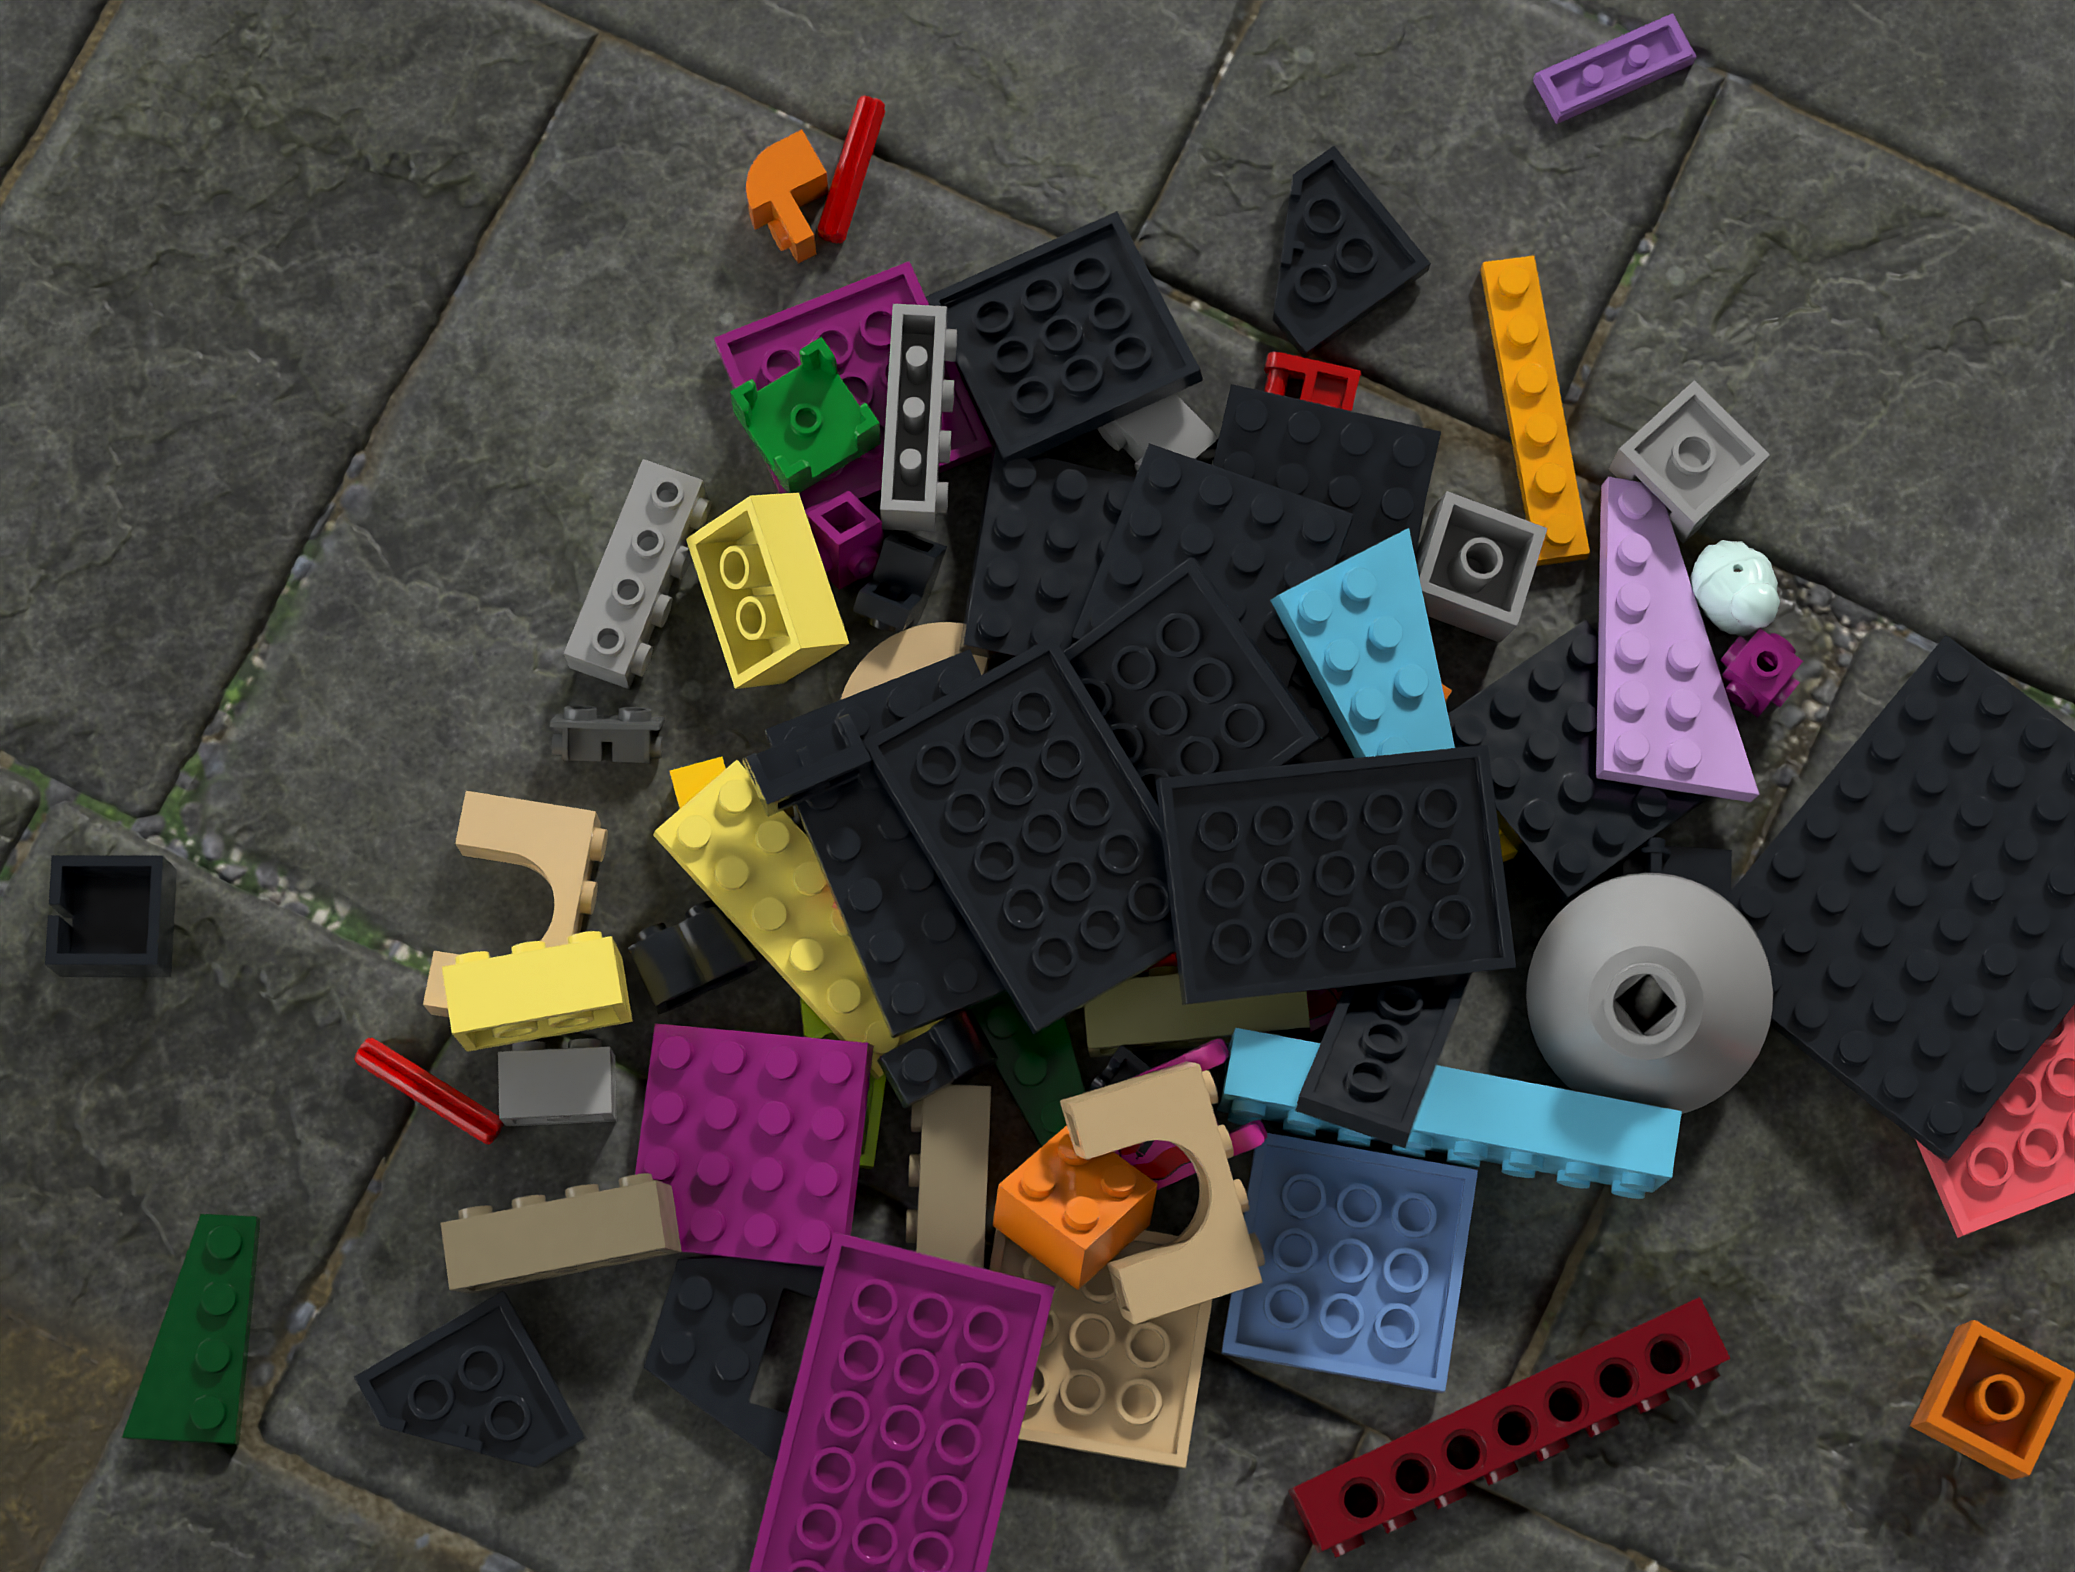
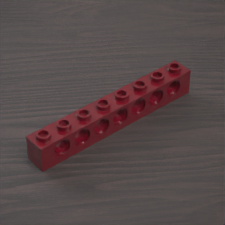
M1698 1297L1291 1488L1289 1493L1317 1553L1331 1548L1334 1557L1337 1558L1366 1544L1361 1534L1366 1530L1382 1524L1386 1534L1417 1520L1413 1508L1433 1499L1437 1510L1468 1496L1464 1484L1484 1476L1489 1486L1519 1472L1514 1461L1535 1452L1540 1462L1570 1448L1565 1437L1585 1428L1589 1438L1619 1425L1620 1422L1615 1413L1635 1404L1639 1413L1642 1414L1671 1400L1666 1389L1678 1383L1686 1381L1691 1391L1720 1377L1721 1375L1716 1366L1731 1358L1701 1298ZM1655 1344L1665 1345L1673 1352L1675 1367L1671 1374L1660 1373L1652 1366L1650 1351ZM1604 1368L1616 1369L1623 1375L1626 1387L1620 1398L1610 1397L1601 1389L1599 1377ZM1555 1391L1567 1393L1575 1403V1415L1569 1422L1556 1419L1549 1410V1398ZM1503 1415H1513L1522 1421L1525 1427V1438L1520 1445H1509L1500 1438L1498 1423ZM1452 1439H1464L1473 1447L1475 1460L1469 1469H1458L1449 1462L1447 1446ZM1403 1462L1416 1464L1424 1474V1485L1417 1494L1404 1492L1396 1482V1470ZM1352 1486H1361L1367 1489L1373 1497V1510L1366 1518L1352 1516L1345 1507L1344 1496L1346 1491Z

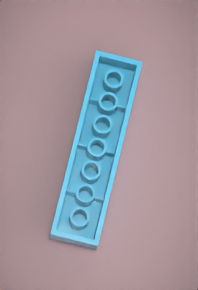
M1235 1027L1228 1046L1229 1057L1225 1062L1217 1111L1229 1113L1228 1121L1240 1125L1255 1119L1283 1123L1282 1131L1305 1137H1314L1316 1130L1337 1133L1338 1142L1357 1147H1370L1371 1140L1384 1142L1295 1111L1299 1094L1321 1043ZM1437 1065L1406 1148L1393 1145L1392 1152L1410 1157H1425L1426 1150L1448 1154L1447 1162L1458 1166L1478 1168L1480 1167V1161L1502 1164L1501 1172L1511 1176L1534 1178L1535 1171L1557 1175L1556 1182L1561 1185L1589 1188L1590 1181L1612 1185L1611 1193L1615 1195L1643 1199L1645 1198V1192L1653 1193L1672 1178L1682 1111Z

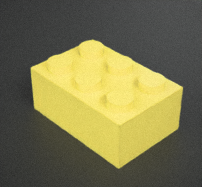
M799 492L749 496L686 538L735 689L783 684L849 644Z
M599 931L577 933L568 937V944L546 948L543 941L521 943L511 948L512 954L490 958L489 952L486 951L465 953L455 957L456 964L442 966L451 1031L467 1052L633 1022L622 956L612 936L602 938V934Z

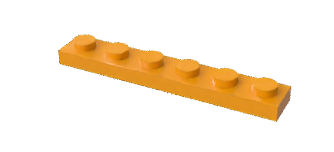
M1535 256L1483 262L1480 272L1525 517L1527 521L1547 528L1536 566L1586 560L1590 550Z

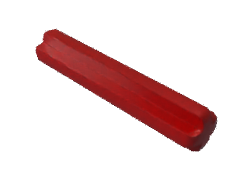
M862 96L858 99L818 225V235L825 241L841 244L846 239L885 115V104L880 99L869 96Z
M368 1037L358 1049L354 1060L359 1066L484 1144L490 1145L501 1132L503 1122L499 1119L498 1115L376 1039Z

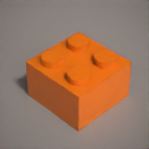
M1065 1126L998 1185L993 1226L1075 1289L1079 1290L1150 1225L1158 1184L1113 1151L1087 1160L1077 1156L1068 1127Z
M1972 1320L1956 1327L1910 1426L2011 1480L2031 1475L2075 1380V1372Z

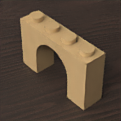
M471 791L465 792L455 842L462 856L522 865L542 875L551 885L554 894V914L549 929L540 940L545 942L546 948L568 944L569 936L580 933L584 914L592 915L598 888L597 882L590 881L594 861H603L608 836L607 829L600 828L601 822L596 811ZM440 951L433 952L423 1002L424 1007L431 1015L449 1017L442 966L456 964L455 957L459 956V954Z
M1189 1061L1060 1101L1077 1156L1087 1160L1141 1142L1164 1140L1180 1148L1188 1156L1197 1173L1199 1201L1195 1215L1188 1227L1167 1244L1107 1263L1122 1317L1133 1324L1263 1283L1258 1268L1265 1265L1263 1250L1256 1234L1248 1233L1243 1216L1244 1212L1249 1211L1247 1194L1240 1179L1233 1180L1227 1160L1234 1156L1232 1142L1226 1127L1223 1124L1217 1126L1212 1104L1218 1102L1215 1083L1208 1070L1202 1072L1200 1064Z

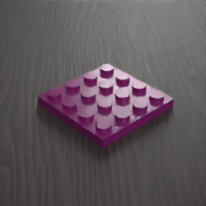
M910 261L714 338L716 349L733 388L735 389L748 380L753 379L756 383V389L759 391L801 365L799 351L822 337L836 358L839 376L861 407L862 404L866 403L879 421L880 445L799 493L806 514L848 490L863 504L881 497L893 304L929 305ZM945 361L944 380H954L953 412H942L941 431H951L950 463H939V473L989 454L992 450V445L955 362ZM765 461L778 493H786Z
M655 1023L635 1175L652 1174L653 1181L657 1180L672 1186L682 1252L825 1267L833 1232L851 1236L873 1045L863 1042Z

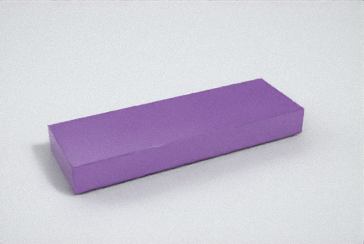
M1672 13L1537 72L1533 82L1555 123L1558 124L1694 64L1697 56Z

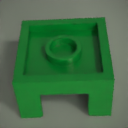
M822 337L799 351L801 364L799 367L757 391L756 383L753 379L730 391L735 416L786 493L803 492L881 444L879 421L866 403L862 404L861 407L839 376L836 358Z

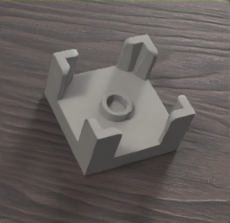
M1694 380L1619 448L1609 470L1619 479L1633 481L1636 476L1672 511L1669 518L1674 534L1682 543H1685L1702 527L1709 514L1736 489L1741 491L1759 474L1770 454Z

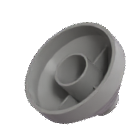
M1639 873L1602 882L1583 892L1558 913L1540 938L1533 954L1527 979L1526 1001L1531 1030L1539 1050L1554 1073L1573 1091L1682 1111L1681 1114L1701 1108L1725 1094L1750 1069L1759 1055L1770 1026L1773 986L1768 959L1757 934L1746 918L1729 901L1710 888L1686 878L1662 873ZM1650 974L1675 1003L1676 1007L1646 1032H1642L1615 999L1643 976Z

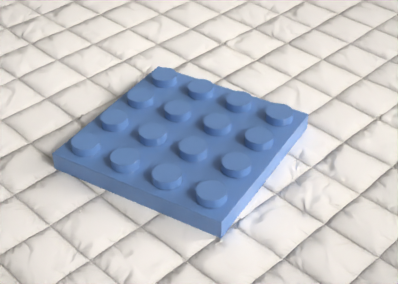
M1267 1133L1268 1137L1263 1144L1254 1148L1247 1189L1249 1211L1243 1214L1248 1233L1256 1234L1263 1250L1265 1265L1258 1267L1263 1283L1230 1294L1221 1354L1444 1393L1478 1170Z

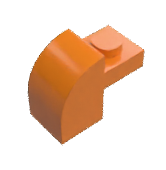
M800 130L763 150L751 165L746 181L748 207L754 229L756 230L768 224L769 230L779 249L784 251L789 248L797 263L816 255L814 233L799 208L829 193L827 172L803 130Z

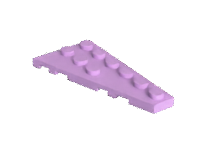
M1608 477L1601 485L1596 778L1752 802L1759 795L1666 506L1642 482Z

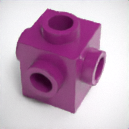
M849 490L806 514L827 578L839 590L858 579L869 576L875 571L884 539L882 521Z
M1759 628L1749 642L1739 636L1720 660V662L1727 666L1721 678L1728 699L1757 718L1771 701L1780 708L1800 683L1792 675L1803 661L1795 655L1796 650L1792 644L1776 633L1768 634L1761 628Z

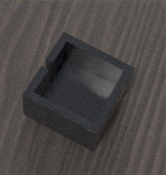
M52 855L49 905L64 918H73L71 926L59 915H48L45 965L60 977H171L177 869L163 855Z

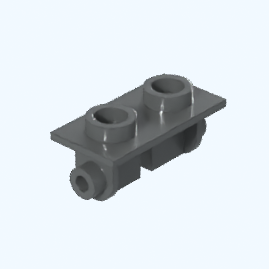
M566 706L564 707V714H556L550 721V727L562 728V734H553L552 755L562 756L563 761H602L604 741L612 742V762L651 764L652 758H662L663 738L653 737V730L661 729L665 722V717L651 716V709L645 707L619 708V715H597V707Z

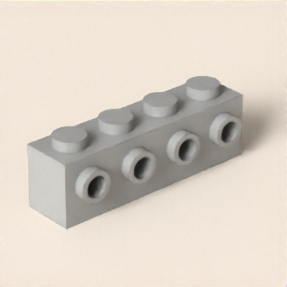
M893 304L880 505L882 529L936 532V515H947L948 482H938L939 463H950L951 431H941L942 412H953L954 380H944L945 361L956 362L957 329H947V306Z
M645 459L642 460L564 651L569 668L630 689L635 674L641 677L645 674L653 652V646L648 645L649 639L655 626L660 628L664 626L672 606L673 599L667 595L674 577L678 579L684 577L691 559L686 538L692 535L694 529L700 530L704 527L710 512L711 501L706 499L707 495L703 480Z

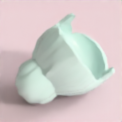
M1722 540L1716 545H1708L1698 556L1690 577L1691 586L1697 604L1703 609L1704 615L1720 631L1738 636H1746L1759 628H1766L1774 621L1780 604L1777 594L1778 582L1771 562L1763 553L1755 551L1753 548H1748L1743 542ZM1740 569L1741 572H1734V570Z

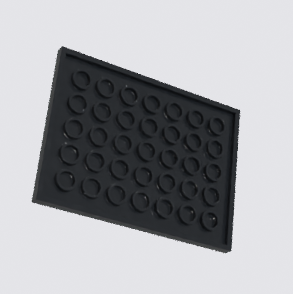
M1947 635L1944 636L1725 897L1752 926L1767 956L1773 986L1770 1026L1945 1163L1955 1154L2075 1004V731Z

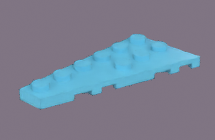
M1409 528L1270 600L1354 758L1455 748Z

